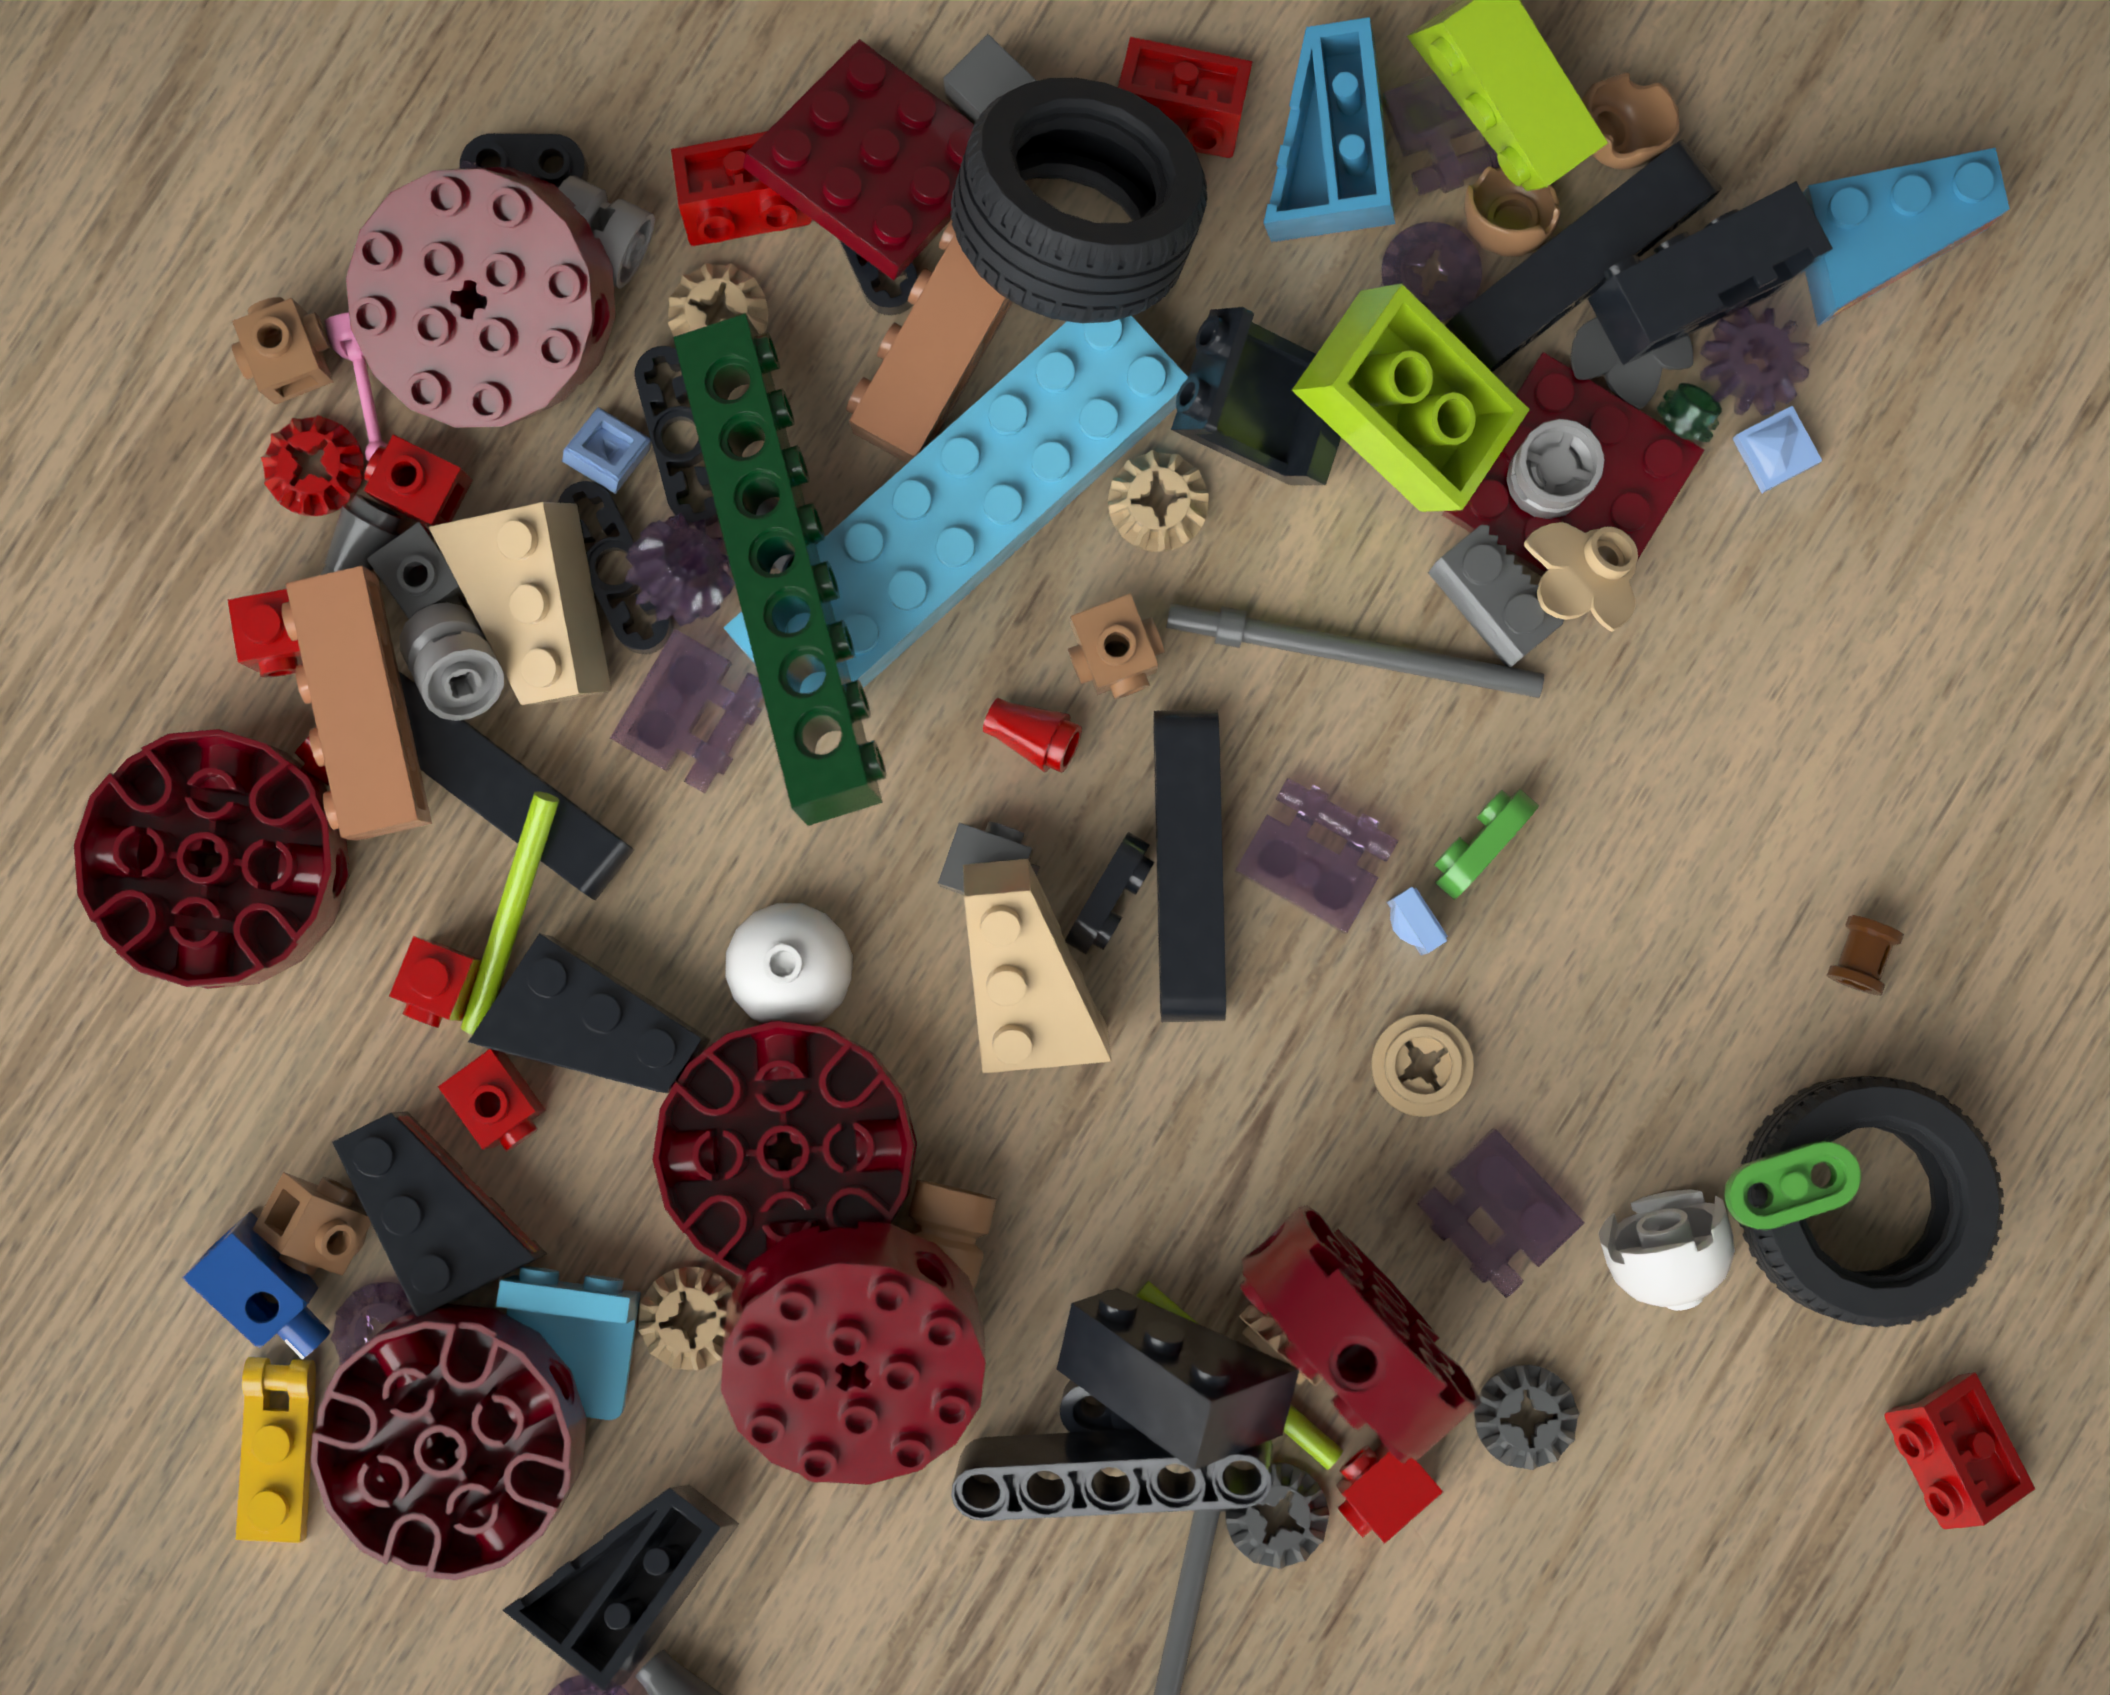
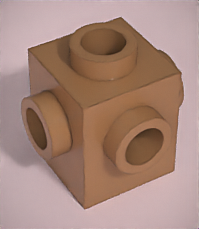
M281 297L261 300L248 308V315L232 321L239 338V342L231 345L237 365L246 380L254 378L258 391L273 404L282 403L334 382L322 352L331 348L323 323L316 312L308 315L293 298L285 301Z
M1131 593L1070 616V626L1078 645L1068 648V653L1081 684L1092 681L1097 695L1111 691L1114 699L1132 695L1150 686L1147 676L1157 673L1158 669L1155 656L1163 654L1165 651L1152 617L1141 621ZM1112 644H1118L1123 646L1127 653L1122 657H1112L1105 649Z
M283 1172L252 1230L281 1254L279 1259L286 1265L308 1275H314L319 1267L343 1276L353 1256L361 1250L371 1221L367 1213L354 1203L357 1193L346 1185L328 1177H322L319 1184L316 1185Z

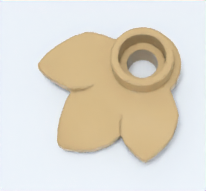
M1560 522L1538 528L1525 540L1524 546L1548 569L1540 578L1537 590L1538 601L1546 613L1556 618L1568 620L1578 618L1591 611L1595 619L1611 632L1620 628L1631 618L1636 600L1629 580L1633 577L1636 570L1638 551L1634 541L1624 531L1615 527H1603L1584 533L1574 526Z

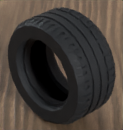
M1076 77L1047 78L1023 84L991 102L986 110L979 115L971 132L952 194V226L961 249L977 273L1002 296L1026 310L1051 319L1081 324L1111 322L1147 310L1151 305L1158 303L1162 298L1166 297L1170 289L1177 283L1207 206V181L1192 144L1179 126L1156 106L1132 92L1105 82ZM1033 178L1065 179L1094 188L1120 205L1132 221L1128 223L1092 222L1063 213L1034 194L1025 181Z
M1851 1076L1829 1079L1826 1082H1818L1809 1088L1799 1090L1797 1095L1789 1096L1784 1100L1783 1104L1775 1107L1772 1115L1766 1116L1762 1122L1763 1125L1754 1132L1755 1138L1748 1143L1746 1148L1748 1151L1743 1156L1742 1165L1808 1143L1818 1141L1832 1142L1858 1128L1874 1127L1894 1134L1916 1153L1929 1178L1931 1210L1923 1235L1903 1258L1879 1270L1851 1271L1842 1268L1820 1249L1806 1222V1218L1767 1230L1751 1228L1739 1222L1740 1227L1744 1229L1742 1235L1745 1242L1749 1244L1748 1249L1751 1256L1757 1259L1756 1264L1766 1273V1277L1770 1282L1776 1283V1288L1787 1294L1796 1303L1802 1304V1306L1819 1314L1856 1325L1893 1327L1899 1324H1911L1912 1320L1920 1322L1927 1319L1929 1315L1934 1316L1941 1313V1308H1949L1955 1303L1956 1298H1961L1967 1294L1966 1289L1975 1285L1978 1281L1976 1277L1979 1274L1982 1275L1986 1270L1987 1266L1985 1264L1987 1260L1991 1261L1994 1254L1992 1248L1994 1245L1997 1246L2000 1239L1997 1234L1998 1230H2002L2003 1221L2000 1220V1214L2004 1213V1205L2001 1204V1198L2004 1197L2003 1188L1999 1187V1182H2002L2001 1174L1996 1170L1998 1164L1995 1157L1990 1154L1991 1148L1989 1143L1982 1139L1984 1135L1978 1128L1973 1126L1974 1122L1968 1115L1962 1114V1109L1951 1104L1950 1100L1943 1095H1936V1091L1921 1087V1085L1914 1082H1906L1902 1079L1888 1077ZM1761 1182L1754 1183L1748 1190V1201L1753 1207L1762 1206L1768 1198L1767 1188Z

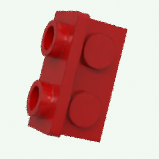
M1130 36L1118 88L1132 92L1160 109L1179 126L1192 144L1195 152L1231 158L1234 155L1253 61Z
M767 131L671 149L678 206L691 246L720 243L726 240L807 226L812 223L810 217L743 168L746 152Z
M1976 1372L1960 1374L1916 1404L1894 1407L1884 1414L1885 1420L1894 1435L1895 1445L1905 1457L1924 1494L1926 1506L1943 1529L1984 1526L2036 1489Z

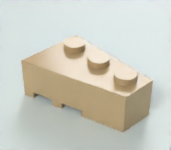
M540 502L429 527L521 705L560 702L612 691L577 504Z
M1019 859L964 864V900L982 1073L1112 1062L1107 1024L1100 1010L1098 1011L1085 984L1077 961H1074L1061 934L1060 925L1029 860Z

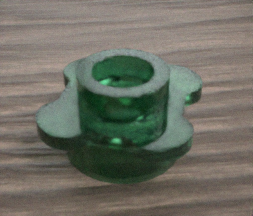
M1680 383L1675 391L1667 390L1663 395L1666 402H1660L1657 407V411L1663 417L1666 427L1683 439H1697L1705 443L1710 442L1714 436L1711 430H1715L1718 427L1719 421L1717 418L1722 413L1719 402L1710 393L1691 383Z

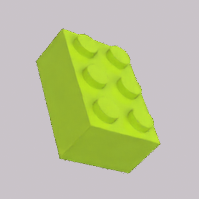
M1403 284L1361 290L1292 389L1301 400L1420 512L1463 510L1530 410Z

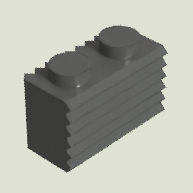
M1480 525L1437 560L1428 573L1504 665L1511 668L1563 624L1564 619L1556 618L1541 608L1537 596L1538 585L1530 584L1531 575L1522 574L1523 565L1514 564V555H1505L1506 545H1497L1498 536L1489 535L1490 526Z

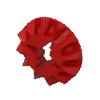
M318 414L315 417L302 419L291 418L287 426L279 432L271 433V442L266 454L260 457L264 467V485L280 505L289 511L303 516H323L341 509L343 504L346 505L355 496L364 475L363 453L353 434L342 424ZM297 449L300 453L306 452L308 455L314 456L320 449L323 450L325 453L322 455L320 462L326 468L325 471L333 478L328 482L322 476L318 478L313 474H309L301 480L299 475L302 473L303 467L297 462L298 458L293 453Z

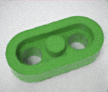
M1518 789L1511 797L1503 790H1500L1476 817L1485 825L1469 843L1458 837L1436 861L1434 866L1442 874L1435 884L1453 900L1458 898L1530 819L1539 805L1521 789Z
M1822 1141L1808 1143L1738 1167L1730 1175L1725 1186L1726 1206L1731 1215L1745 1226L1761 1230L1773 1229L1847 1204L1858 1191L1861 1181L1860 1167L1854 1155L1847 1148L1839 1144ZM1820 1162L1825 1163L1831 1172L1829 1182L1823 1187H1817L1811 1180V1170ZM1761 1182L1767 1188L1768 1198L1762 1206L1755 1208L1748 1201L1747 1194L1749 1188L1754 1183Z

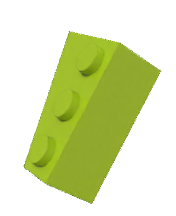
M1457 0L1406 36L1497 153L1498 163L1507 178L1516 186L1521 185L1525 191L1547 188L1608 144L1520 0Z

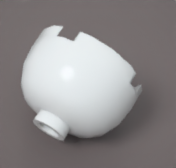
M776 903L755 911L736 929L726 951L725 978L734 1001L752 1019L763 1024L782 1021L813 1025L825 1020L843 1002L851 982L853 955L844 932L827 914L802 903Z
M1691 1189L1666 1191L1643 1197L1630 1203L1632 1210L1638 1214L1627 1217L1620 1223H1617L1615 1213L1604 1221L1598 1233L1607 1266L1615 1282L1637 1301L1667 1307L1671 1310L1693 1308L1720 1285L1731 1268L1735 1252L1733 1233L1724 1202L1717 1196H1715V1203L1713 1204L1705 1202L1702 1191Z

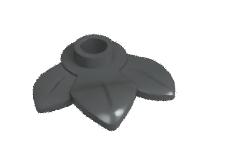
M1597 316L1577 330L1572 342L1570 356L1571 367L1578 380H1588L1605 375L1606 383L1613 394L1637 409H1642L1656 393L1661 379L1662 368L1683 370L1693 366V348L1689 335L1626 365H1622Z

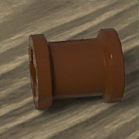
M1856 915L1848 916L1845 926L1850 930L1838 964L1831 965L1826 976L1837 983L1855 990L1881 996L1885 984L1880 980L1892 947L1901 944L1904 934L1891 926Z

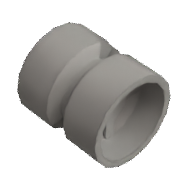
M569 176L558 189L576 205L574 208L587 220L595 238L599 237L612 264L614 287L618 289L623 288L637 271L649 246L655 224L654 214L624 199H618L610 204L608 203L605 190L577 176Z
M1558 419L1541 424L1530 432L1509 463L1507 484L1510 496L1520 509L1534 517L1553 519L1567 515L1578 507L1585 497L1593 491L1602 476L1604 456L1600 442L1590 429L1576 421Z
M448 602L431 604L417 611L405 623L400 634V651L425 704L431 712L440 718L454 721L472 719L486 712L498 700L504 687V672L472 612L461 605Z

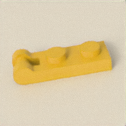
M248 1357L246 1359L242 1375L244 1411L235 1540L301 1543L306 1540L316 1388V1364L314 1360L293 1359L290 1365H272L269 1358ZM271 1390L288 1391L289 1408H270Z

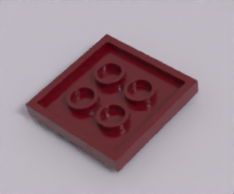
M858 39L746 152L743 168L895 281L951 220L952 194L974 124L862 40Z
M1542 352L1516 394L1530 409L1464 509L1444 511L1442 516L1470 533L1480 525L1490 526L1489 535L1498 536L1497 545H1506L1505 554L1514 555V560L1540 576H1543L1548 569L1526 549L1524 542L1532 532L1551 523H1567L1584 533L1603 527L1618 528L1628 534L1634 541L1639 559L1705 450L1589 379L1578 380L1571 368ZM1558 419L1576 421L1590 429L1601 444L1604 456L1602 476L1593 491L1585 497L1578 507L1567 515L1553 519L1534 517L1520 509L1510 496L1507 484L1509 463L1530 432L1541 424Z

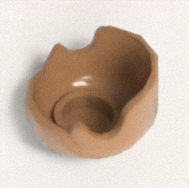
M1626 72L1592 84L1581 99L1608 144L1592 156L1605 166L1613 169L1627 170L1650 163L1670 147L1680 131L1679 108L1668 89L1659 82L1640 86L1630 80V73Z
M1489 166L1484 169L1473 185L1467 186L1464 210L1468 232L1487 251L1503 257H1522L1543 246L1558 226L1561 207L1559 206L1556 189L1552 185H1549L1547 188L1525 191L1521 185L1516 186L1504 174L1501 167L1493 168Z

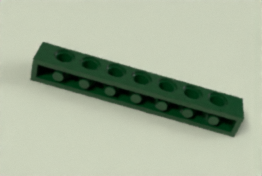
M746 313L674 336L673 339L791 809L807 826L883 803L878 781L887 778L886 768L878 744L875 740L867 742L862 720L871 717L870 707L860 680L851 681L846 660L855 658L854 645L845 621L840 620L836 622L831 601L840 598L839 588L830 563L828 561L821 563L817 551L816 542L825 540L824 531L815 505L813 503L805 504L801 485L810 482L809 473L799 446L790 447L786 428L795 425V421L784 389L776 390L771 372L780 369V362L773 340L768 332L759 334ZM742 385H749L744 395L734 400H728L729 395L734 389ZM764 441L762 448L756 454L742 457L744 450L751 443ZM779 497L777 506L771 512L764 515H756L758 507L765 500ZM785 555H795L794 561L788 569L781 573L771 574V568L779 558ZM801 613H810L807 624L801 630L794 633H785L788 622L794 616ZM815 672H826L825 679L818 689L810 693H800L801 685L806 677ZM833 731L841 732V739L832 751L825 754L815 753L816 745L822 736Z

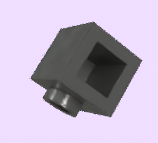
M420 522L366 558L408 619L417 611L431 604L448 602L466 608L463 603L466 598L431 531Z
M988 821L986 830L982 831L959 822L938 884L942 888L964 895V864L1028 859L1030 862L1033 850L1031 847L1021 844L1024 833L1013 828ZM1030 863L1037 877L1040 866Z

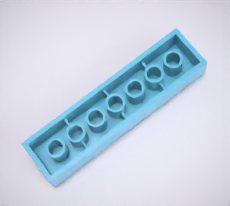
M1132 316L1103 323L1081 324L1066 321L825 536V540L816 544L820 562L828 561L838 584L840 598L831 601L836 622L840 620L845 621L854 645L855 658L846 660L851 681L860 680L863 688L1176 409L1178 391L1185 380L1188 379V376ZM741 611L723 628L755 664ZM801 613L794 616L788 622L785 633H794L801 630L807 624L810 613ZM815 672L806 677L801 685L800 693H810L818 689L825 679L826 672Z

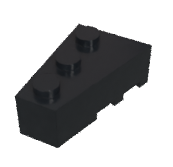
M1797 181L1741 210L1734 209L1721 215L1707 224L1704 229L1691 236L1688 232H1683L1670 238L1654 249V255L1640 261L1637 254L1619 261L1604 271L1603 275L1607 282L1588 298V301L1622 365H1626L1772 297L1829 253L1833 247Z

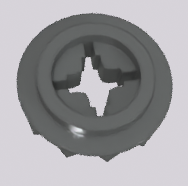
M1535 1365L1511 1366L1491 1377L1479 1393L1482 1403L1475 1409L1474 1413L1477 1434L1487 1451L1505 1465L1534 1470L1537 1467L1558 1461L1568 1446L1575 1441L1579 1411L1571 1389L1553 1372ZM1523 1390H1527V1398L1531 1400L1534 1409L1544 1411L1547 1414H1553V1417L1545 1418L1544 1421L1534 1424V1434L1531 1435L1532 1444H1528V1438L1524 1436L1522 1427L1510 1424L1508 1421L1500 1422V1418L1510 1417V1414H1516L1521 1411V1401H1524Z
M1274 1462L1272 1465L1270 1491L1266 1498L1258 1503L1262 1506L1267 1504L1275 1507L1280 1499H1285L1288 1491H1291L1292 1493L1288 1499L1290 1502L1288 1513L1295 1519L1296 1524L1302 1526L1300 1530L1294 1527L1289 1529L1286 1526H1279L1275 1533H1271L1266 1541L1264 1538L1267 1534L1265 1530L1267 1519L1260 1513L1259 1508L1251 1506L1227 1509L1225 1511L1227 1529L1234 1545L1253 1563L1282 1569L1285 1566L1306 1561L1310 1554L1324 1542L1330 1515L1327 1501L1316 1480L1301 1468L1287 1463Z

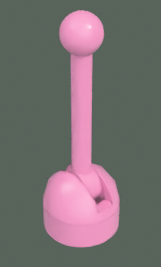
M348 312L327 318L325 325L333 350L342 358L353 362L369 444L365 449V456L369 461L378 447H386L387 444L381 439L365 357L352 333Z

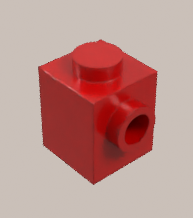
M393 434L386 447L380 446L372 454L364 474L365 480L368 481L364 491L378 503L429 528L452 522L473 479L462 468Z
M287 589L227 599L237 662L256 672H260V677H280L296 673V666L303 664L298 640L292 641L283 621L282 604L289 602Z
M413 936L389 997L406 1003L403 1015L439 1028L443 1018L463 1021L481 959L433 940Z
M493 1049L484 1052L438 1086L482 1150L495 1148L499 1144L503 1146L506 1152L513 1149L538 1130L532 1120L546 1111L505 1052Z
M1384 1444L1380 1445L1375 1451L1369 1445L1357 1451L1340 1468L1344 1478L1336 1484L1338 1490L1346 1499L1337 1507L1338 1510L1362 1538L1373 1530L1384 1544L1443 1493L1442 1489L1415 1459L1409 1458L1405 1463H1402Z

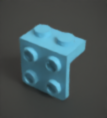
M522 1266L520 1267L519 1275H513L500 1280L496 1307L507 1308V1316L539 1332L572 1371L586 1417L604 1420L618 1418L625 1408L641 1292L623 1290L624 1280L606 1276L585 1275L584 1284L558 1281L559 1271L539 1267Z

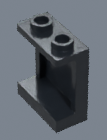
M1244 307L1211 309L1208 318L1202 323L1196 336L1197 352L1188 379L1185 380L1176 397L1177 412L1171 430L1288 485H1326L1341 436L1292 391L1316 354L1253 323L1254 313Z

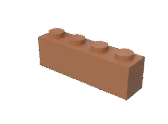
M952 219L944 230L939 242V248L945 252L933 272L925 268L918 276L908 297V302L914 305L903 326L897 323L891 325L877 352V356L883 359L872 381L865 377L860 380L846 407V411L852 414L849 423L854 435L906 463L910 462L938 437L1013 303L999 294L977 273L957 241L956 233L952 226Z
M358 566L286 583L289 602L282 604V616L290 639L292 641L298 640L303 665L296 666V680L303 701L306 704L312 703L317 728L310 729V745L316 763L320 767H326L331 791L324 792L323 803L331 828L333 830L339 829L341 838L360 841L432 824L378 575L363 566Z

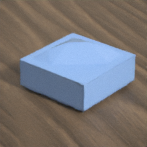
M1793 405L1736 434L1732 438L1744 462L1748 465L1749 471L1761 493L1784 483L1822 462Z
M597 407L565 447L562 462L616 494L649 452L651 439Z
M1410 887L1387 901L1391 908L1390 921L1393 931L1400 939L1415 946L1420 955L1427 954L1447 942V934L1417 888L1413 889V887Z

